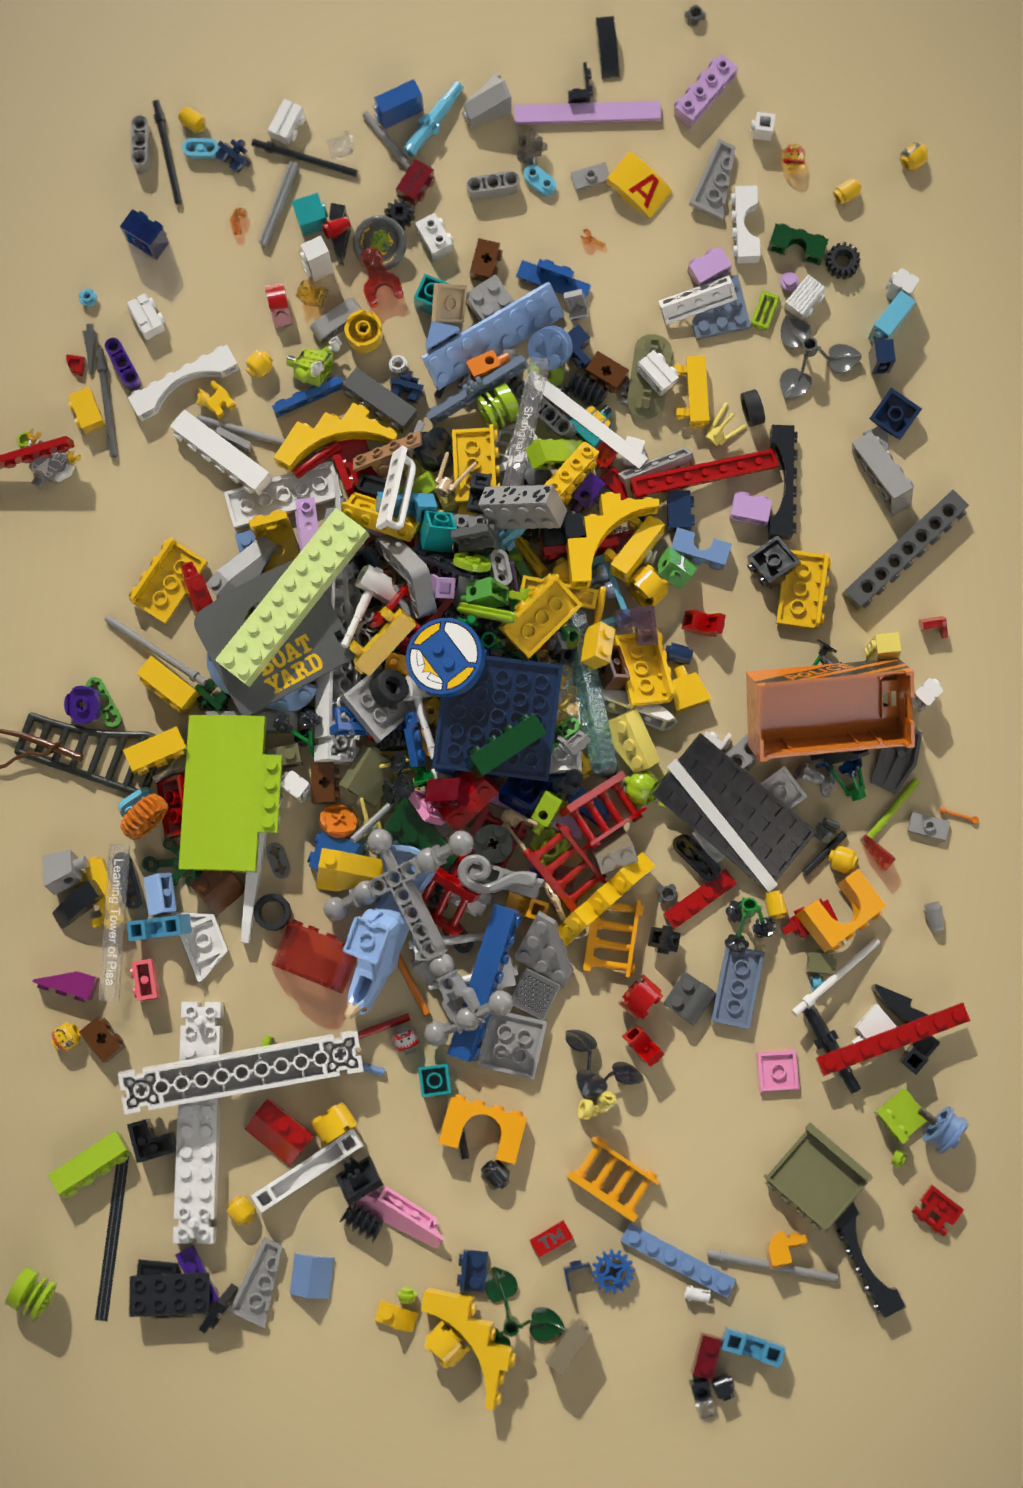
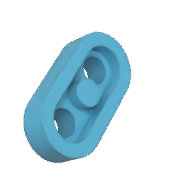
M189 138L183 142L182 150L184 155L190 159H213L216 157L219 146L214 139Z
M529 165L525 168L524 180L528 185L543 196L554 194L556 182L550 175L536 165ZM530 172H535L536 174H535V175H530L529 173H530ZM544 183H549L550 185L546 187Z
M142 787L123 799L118 805V811L121 816L124 817L128 810L143 797L154 794L152 790L148 787Z

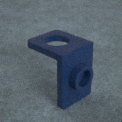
M581 1260L569 1262L570 1266L563 1267L568 1292L571 1291L567 1271L590 1267V1262L582 1263Z

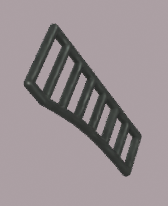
M33 712L28 714L22 729L23 733H30L34 721L44 724L39 738L47 740L52 727L62 729L58 741L63 742V747L70 732L81 734L75 752L80 754L83 752L88 736L100 738L87 771L77 768L79 761L71 759L69 765L59 762L61 754L57 752L53 753L52 759L35 755H28L23 758L128 794L138 790L130 786L134 777L130 766L123 783L112 779L127 740L130 738H140L138 742L140 743L156 736V734L148 731L91 729L54 720ZM120 738L106 776L96 775L95 771L107 739ZM18 739L14 750L15 755L28 752L23 749L26 740ZM36 745L34 752L42 753L44 747ZM156 766L149 768L150 772L147 773L142 787L150 788L153 776L157 770Z

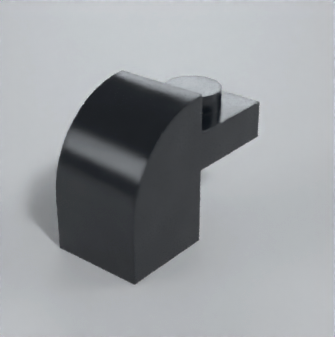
M929 1036L911 1043L903 1053L900 1062L917 1075L929 1061L928 1057L938 1047L940 1041L934 1036Z

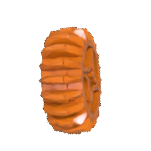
M155 793L143 797L128 810L121 820L120 828L123 834L131 840L145 837L165 818L169 808L168 804Z

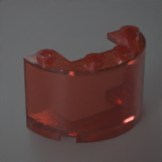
M295 919L292 922H288L271 965L343 994L357 957L343 951L345 943L338 941V936L328 932L325 936L318 933L320 929L311 925L308 928L303 927L304 923Z

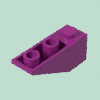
M75 971L33 979L32 982L38 984L37 988L46 991L49 988L56 989V994L67 997V994L75 995V1000L85 1003L86 999L92 1000L99 978Z

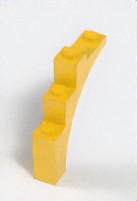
M352 403L342 420L335 414L325 412L314 430L309 424H302L297 421L275 454L274 460L277 466L293 473L292 470L311 453L329 445L335 440L368 439L389 444L394 440H398V434L394 429L382 426L377 420H370V413L367 407Z
M613 492L601 494L599 500L600 516L597 514L584 516L585 538L574 537L567 540L566 553L570 589L590 588L593 558L605 537L616 527L631 519L657 514L659 499L646 497L640 500H634L633 498L621 500L620 494Z
M643 852L637 856L639 861L626 865L559 926L558 931L566 947L655 867L653 862Z
M434 1288L426 1289L423 1294L421 1311L435 1315L451 1324L471 1345L484 1375L486 1389L485 1409L494 1410L497 1405H500L502 1400L500 1386L504 1384L505 1372L503 1371H508L515 1365V1347L492 1343L496 1337L495 1322L472 1317L475 1315L477 1306L474 1303L475 1297Z

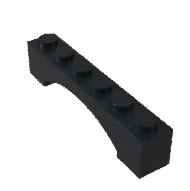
M772 425L770 428V448H774L782 466L784 491L775 516H770L768 520V539H773L778 535L783 540H791L793 534H796V523H793V516H796L797 505L793 504V497L797 496V486H794V479H797V468H794V461H797V450H794V443H797L798 432L794 431L795 425Z
M852 1202L835 1222L838 1228L835 1231L840 1241H845L847 1245L845 1251L849 1259H854L857 1265L854 1269L859 1278L863 1277L866 1283L863 1287L868 1296L872 1295L875 1301L872 1305L876 1313L886 1318L906 1308V1305L898 1289L887 1287L867 1265L861 1253L856 1234V1216L860 1214L854 1202Z

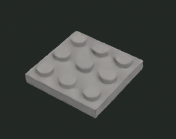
M381 665L370 676L364 677L340 697L377 743L404 721L403 714L416 711V708L410 701L402 700L393 707H383L375 702L371 695L370 686L373 679L385 671ZM386 684L388 691L393 693L391 686Z
M513 1013L503 1016L492 1014L490 1020L487 1021L486 1034L482 1042L477 1066L535 1079L547 1021Z

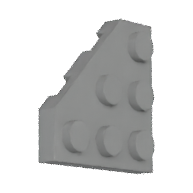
M539 911L513 958L564 987L574 968L572 962H569L568 951L563 938L560 937L557 921Z

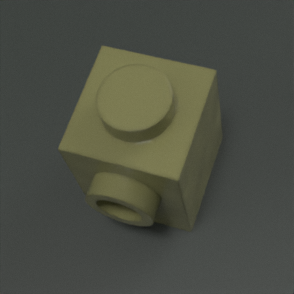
M817 949L816 953H807L806 973L830 975L832 970L835 971L836 959H833V954H828V951L824 953L822 949Z

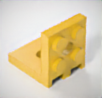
M275 510L270 515H256L251 520H248L256 540L265 535L277 547L280 546L284 549L281 555L273 553L268 565L263 568L264 573L295 560L299 555L286 510Z

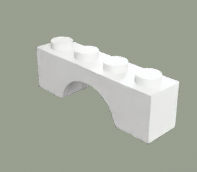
M735 186L734 193L730 194V203L734 204V211H731V222H735V228H732V239H735L736 246H733V257H736V264L759 263L761 256L760 238L750 234L744 224L746 216L757 209V186Z

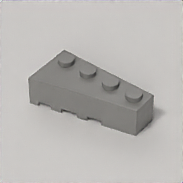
M869 432L852 442L853 455L864 472L869 471L868 476L872 485L879 487L881 499L883 502L887 501L891 506V509H889L891 515L894 516L911 506L913 482L904 476L901 466L895 464L891 453L883 448L880 438L878 436L875 437L872 432Z

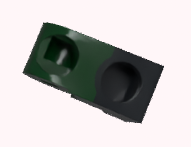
M562 626L557 632L563 633L568 650L559 657L552 659L558 663H573L579 641V631L574 626Z

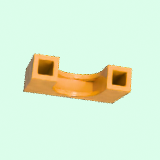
M859 869L837 884L852 905L853 917L850 923H840L834 920L818 899L796 914L824 953L830 949L832 951L842 946L841 941L843 939L846 941L856 935L854 932L856 929L860 931L869 925L868 920L871 918L873 920L877 919L883 914L881 910L886 907V904Z
M455 1094V1097H450L437 1143L457 1149L465 1123L475 1115H486L497 1123L500 1130V1139L494 1159L515 1164L527 1117H523V1113L512 1110L511 1113L505 1112L504 1107L493 1105L492 1108L485 1106L486 1102L474 1099V1102L466 1101L467 1097Z

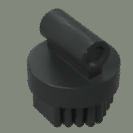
M824 817L822 823H818L816 827L817 832L814 837L829 845L831 840L836 838L838 834L836 831L840 828V823Z

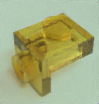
M302 280L296 297L305 305L323 307L329 290L325 287L310 285L306 280Z

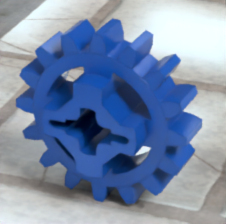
M610 1249V1254L602 1251L603 1257L596 1256L598 1263H592L596 1270L591 1271V1274L597 1276L593 1281H599L598 1288L601 1289L604 1286L606 1293H608L609 1289H612L613 1294H616V1289L618 1288L623 1292L624 1285L630 1286L628 1279H634L630 1273L634 1272L635 1269L629 1267L633 1263L632 1260L626 1261L628 1255L621 1256V1250H618L616 1254H614L613 1249ZM611 1258L620 1259L622 1262L617 1264L612 1262ZM605 1262V1269L600 1273V1266ZM611 1266H613L614 1269L619 1268L616 1271V1276H613L612 1274L608 1275V1272H610L609 1268ZM626 1270V1276L621 1281V1273ZM604 1280H612L615 1285L607 1284Z

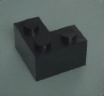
M575 511L567 512L561 528H541L544 547L565 545L568 538H585L586 534L581 513H576Z
M150 1118L127 1124L137 1163L176 1152L175 1133L170 1132L155 1137Z

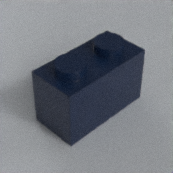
M883 337L873 342L868 353L871 375L890 373L896 361L893 339Z
M690 490L667 491L668 532H676L677 528L691 531L692 526H695V515L691 514V508L694 507V496H691Z

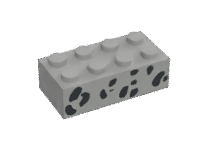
M553 485L485 487L478 504L489 523L494 524L498 530L561 528L567 512Z

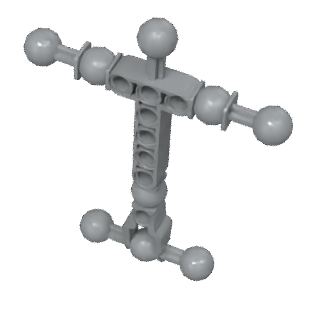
M383 829L372 831L367 840L368 846L373 852L381 855L388 871L371 881H361L355 888L349 890L350 895L343 899L340 897L329 898L323 908L325 916L332 921L342 920L347 915L349 908L353 906L359 908L364 905L373 904L378 896L388 891L392 892L421 953L427 958L426 961L430 960V971L434 976L439 977L436 981H439V989L444 999L442 1007L451 1020L445 1024L432 1022L427 1025L424 1036L428 1044L442 1046L448 1040L449 1034L458 1031L462 1034L463 1030L473 1031L479 1026L480 1022L485 1023V1017L491 1014L498 1016L507 1015L513 1006V999L509 993L496 991L491 994L488 1003L481 1006L474 989L468 988L460 974L457 973L458 970H454V961L450 955L445 953L448 950L445 949L444 941L413 881L414 878L425 872H435L440 865L447 862L446 858L453 854L458 856L469 854L474 845L473 837L465 831H457L451 835L448 844L442 847L436 845L431 848H424L417 857L398 865L390 849L392 845L390 833ZM411 865L415 867V872L412 870ZM396 873H397V874L399 875V877H400L399 880L396 878ZM380 881L384 884V889L381 887ZM404 891H407L408 898L405 896ZM413 908L416 909L417 916L414 914ZM422 926L425 927L426 933L423 932ZM431 944L434 945L435 951L432 950ZM448 979L452 981L453 987L450 986ZM462 996L468 1006L462 1007L458 1011L454 999L458 1000Z

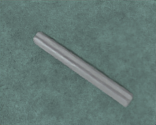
M290 161L259 239V244L268 247L299 168L295 162Z

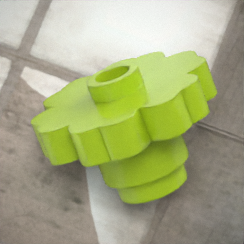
M545 828L541 835H533L529 844L533 849L532 851H538L559 832L555 833L553 828ZM565 838L542 857L541 862H543L544 866H549L568 850L566 847L568 841Z

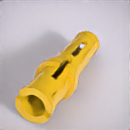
M522 535L514 541L518 552L522 554L539 578L545 576L548 573V569L531 549L528 540H525Z

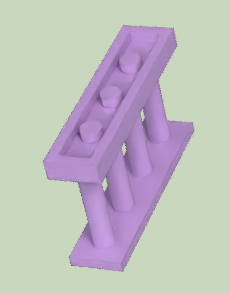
M314 497L295 499L296 510L294 513L300 552L319 529Z

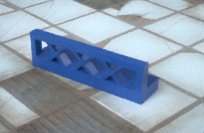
M348 707L334 708L335 724L329 727L330 735H370ZM340 712L346 713L350 720L348 722H341ZM405 720L394 730L404 731L406 729Z

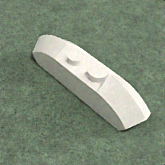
M603 686L587 688L588 700L593 706L618 715L637 708L645 725L661 731L670 730L678 723L675 716L659 704L630 707L626 691L604 690Z

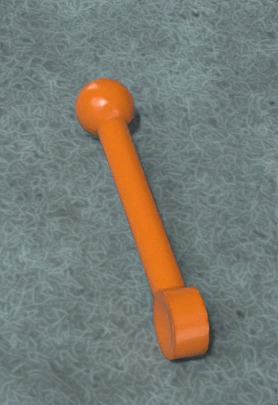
M945 807L939 809L940 814H949L971 821L972 824H976L979 821L977 816L969 817L949 811Z

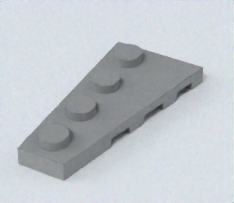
M721 139L717 141L689 203L690 206L720 221L724 217L726 195L735 153V146Z
M264 1236L229 1308V1312L265 1328L282 1244Z

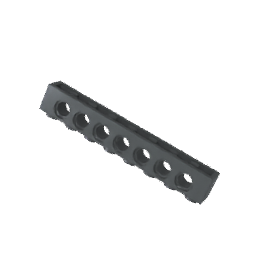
M954 489L950 491L845 589L842 595L857 610L861 607L864 609L873 602L871 598L875 594L879 596L886 590L885 585L889 581L893 583L900 576L898 573L902 569L906 571L913 564L911 560L916 556L920 558L927 551L925 549L926 546L929 544L933 546L940 539L938 535L942 531L947 533L954 526L952 522L956 518L960 520L967 514L965 510L969 504ZM943 510H948L951 513V517H946L943 514ZM930 523L937 524L938 529H932ZM916 535L923 536L925 542H919L916 539ZM903 548H909L911 554L906 555L903 552ZM889 561H896L898 567H891ZM875 574H883L884 580H878ZM863 585L869 586L870 589H871V592H870V593H865V592L862 590V586H863Z

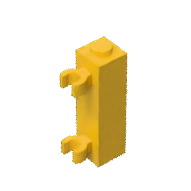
M687 356L684 366L674 365L678 376L686 375L688 409L676 408V419L689 418V427L703 429L709 424L706 357Z
M648 515L644 522L638 517L629 521L631 523L629 528L636 531L618 555L609 548L604 553V561L610 564V574L625 583L630 579L664 535L665 524L660 519Z
M384 606L380 613L388 622L364 648L355 640L349 645V649L357 655L354 658L355 669L361 674L366 673L370 676L416 626L415 620L401 608L393 614L391 610Z
M98 856L88 859L89 867L85 868L86 873L81 874V880L76 885H82L87 880H95L105 895L97 901L102 916L90 920L92 928L106 925L107 930H110V928L115 930L127 925L128 919L119 895L112 896L117 895L118 892L112 891L116 890L112 889L116 887L113 886L115 884L106 860ZM111 897L110 901L112 902V898L117 897L118 903H110L109 898ZM116 916L117 920L115 922H112L110 920V917Z

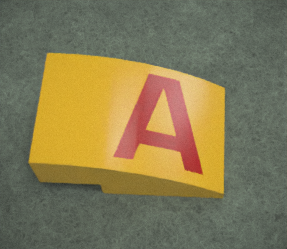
M631 151L626 154L607 177V185L621 195V199L649 219L672 193V189L665 181Z

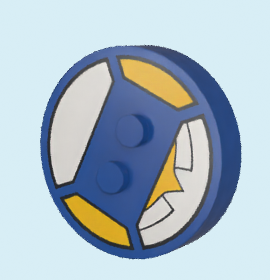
M440 618L423 625L411 638L406 652V665L412 680L428 694L441 698L455 697L472 688L483 672L486 659L484 645L477 633L466 623L452 618Z

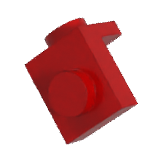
M602 441L598 448L599 454L596 462H598L596 467L601 470L604 468L609 469L618 455L617 451Z

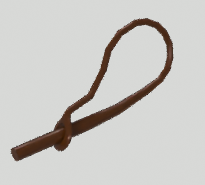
M0 729L2 734L22 738L47 748L45 753L28 751L13 757L7 763L0 765V769L6 768L14 761L28 755L45 757L55 752L80 762L83 760V754L63 747L62 741L53 743L27 733Z

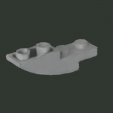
M474 863L468 869L470 879L486 884L514 872L491 865V873L488 878L477 880L474 878V874L483 870L482 865ZM514 885L505 890L537 899L540 887L533 885V888Z

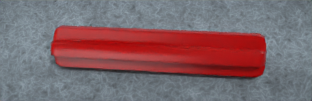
M336 440L295 467L292 470L294 476L300 479L342 449L340 443Z

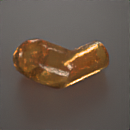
M236 208L230 218L234 235L242 233L240 220L247 216L245 208Z

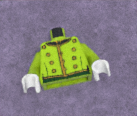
M338 337L332 338L329 341L330 346L328 345L322 350L303 349L297 357L289 355L286 365L293 367L296 379L303 383L320 387L333 369V353L339 351L342 344Z

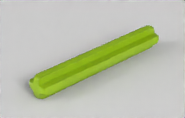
M460 602L457 607V611L461 614L514 624L517 619V615L510 611Z

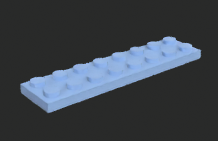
M547 282L421 356V359L436 389L440 390L469 373L466 361L490 350H493L496 356L502 353V350L515 346L532 336L536 331L547 327L565 315L551 284Z

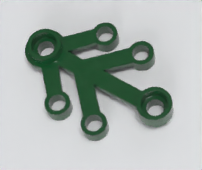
M166 838L163 841L164 848L171 850L179 857L180 848L172 838ZM167 841H172L171 847L166 846ZM147 856L142 861L143 869L148 872H154L157 868L179 866V858L157 860L152 856ZM150 861L154 862L153 868L148 867ZM178 867L171 877L175 881L173 888L177 886L178 880L187 870H179ZM194 870L191 875L185 877V884L190 886L187 882L188 878L193 877L196 880L204 871Z

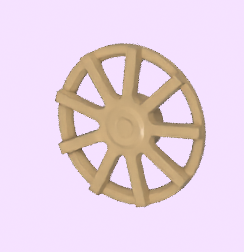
M546 881L542 882V888L548 896L547 899L551 902L554 912L557 913L560 921H564L566 917L557 894L552 891Z

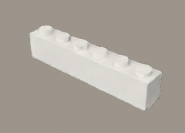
M185 409L170 426L176 439L186 441L187 446L192 451L196 452L198 450L202 453L201 457L204 460L214 462L215 467L220 472L224 473L226 471L230 474L229 478L235 483H242L244 485L243 488L248 493L252 494L254 492L259 496L273 480L268 471Z

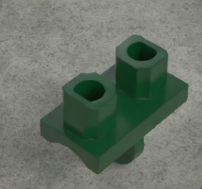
M210 678L205 686L200 684L195 686V689L202 695L197 698L201 703L198 709L201 712L206 709L213 711V707H215L218 711H226L228 709L226 704L231 697L224 691H221L216 696L213 691L218 686Z

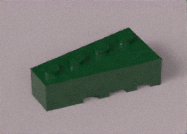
M525 714L518 719L519 724L514 727L510 724L501 730L503 732L501 736L496 737V735H493L485 741L487 745L482 748L478 745L469 751L471 755L463 761L476 780L547 734L535 714L531 716Z
M403 797L383 827L384 830L406 845L415 847L420 851L436 845L442 847L449 843L432 823L425 822L409 798ZM453 854L447 857V862L440 865V868L448 872L458 855Z

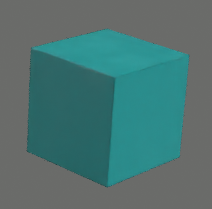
M318 192L291 201L303 237L323 231L322 225L327 221L328 214L324 202L321 203Z
M424 274L414 296V305L416 309L432 315L434 283H450Z
M425 510L418 533L423 550L451 553L454 540L451 538V531L457 530L453 513Z
M449 1064L418 1067L422 1097L452 1093Z

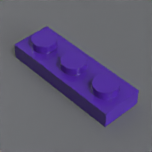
M194 1245L175 1255L183 1273L207 1272ZM210 1279L211 1305L220 1297Z

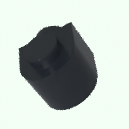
M724 1373L710 1380L719 1400L723 1398V1401H727L735 1397L732 1389L735 1387L731 1376L727 1377Z

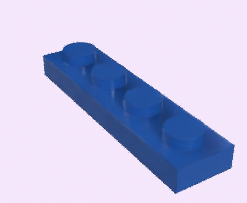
M333 376L328 378L325 383H322L320 387L312 385L309 387V390L296 392L291 398L286 400L280 399L275 402V405H272L273 411L278 418L343 389V380L341 376Z

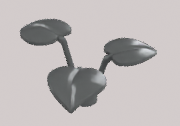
M786 315L781 325L782 342L790 349H795L801 345L804 359L801 371L796 368H790L782 373L780 387L784 397L797 398L804 395L810 389L812 378L809 374L804 373L807 358L815 356L817 351L825 359L830 360L829 367L836 373H846L852 370L861 360L862 354L851 346L836 344L830 347L828 356L821 349V346L817 345V340L811 337L812 330L808 323Z

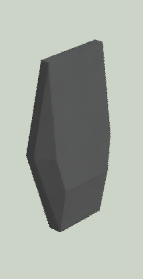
M915 729V748H906L905 746L881 748L871 783L897 794L917 765L923 733Z

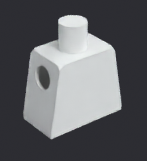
M874 1004L854 1027L859 1035L851 1042H858L897 1026L878 1004Z

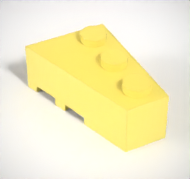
M899 632L875 634L866 648H864L865 659L870 661L900 658Z
M637 708L610 718L596 726L634 773L648 769L661 761Z

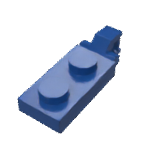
M409 712L403 714L406 726L404 733L410 764L412 767H417L426 763V752L422 746V733L418 726L420 721L417 712Z

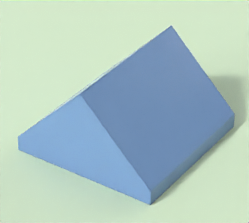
M432 321L426 342V352L428 353L460 334L459 328Z
M295 1253L290 1294L304 1298L329 1299L334 1258Z

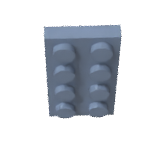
M725 946L711 1016L712 1022L750 1029L765 952L747 948L744 953H739L738 951L731 952L729 947Z

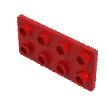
M366 439L338 441L342 449L332 456L348 498L351 497L353 492L358 493L355 488L362 473L379 477L372 466L357 472L353 471V458L370 452Z

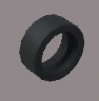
M753 389L741 393L740 400L747 424L753 427L765 423L764 407L758 391Z
M278 894L264 895L254 906L255 921L260 927L268 931L283 929L291 919L292 910L290 904L284 897ZM270 901H277L284 909L282 920L275 924L265 922L261 915L263 906Z

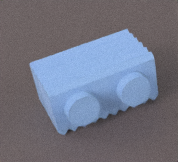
M158 873L144 877V889L146 891L149 916L164 915L177 911L171 873Z

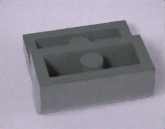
M478 523L472 527H459L457 530L451 531V538L458 544L459 553L467 552L469 553L468 556H473L474 554L487 555L495 549H501L500 537L494 524Z
M684 971L663 1002V1005L695 1026L715 997L716 992Z

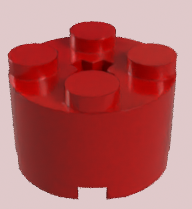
M644 974L640 976L642 979L640 982L635 981L624 993L622 998L625 1000L618 1002L636 1020L638 1018L645 1019L650 1013L649 1008L651 1005L657 1004L663 997L661 994L662 990Z

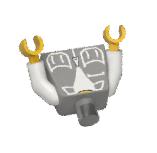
M33 429L27 432L28 446L43 442L41 440L37 441L41 437L40 431L36 432V437L33 435ZM72 450L67 454L57 452L51 454V457L34 459L33 462L28 463L29 469L36 474L31 483L41 489L46 480L56 484L71 477L76 461L81 459V455L78 454L74 458L75 450Z

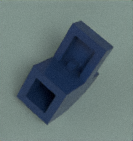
M577 324L568 332L573 344L570 359L573 358L575 365L578 368L582 367L585 371L591 360L582 350L590 344V336Z

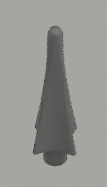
M86 324V331L83 330L82 332L87 353L89 375H93L94 353L98 333L94 330V324Z

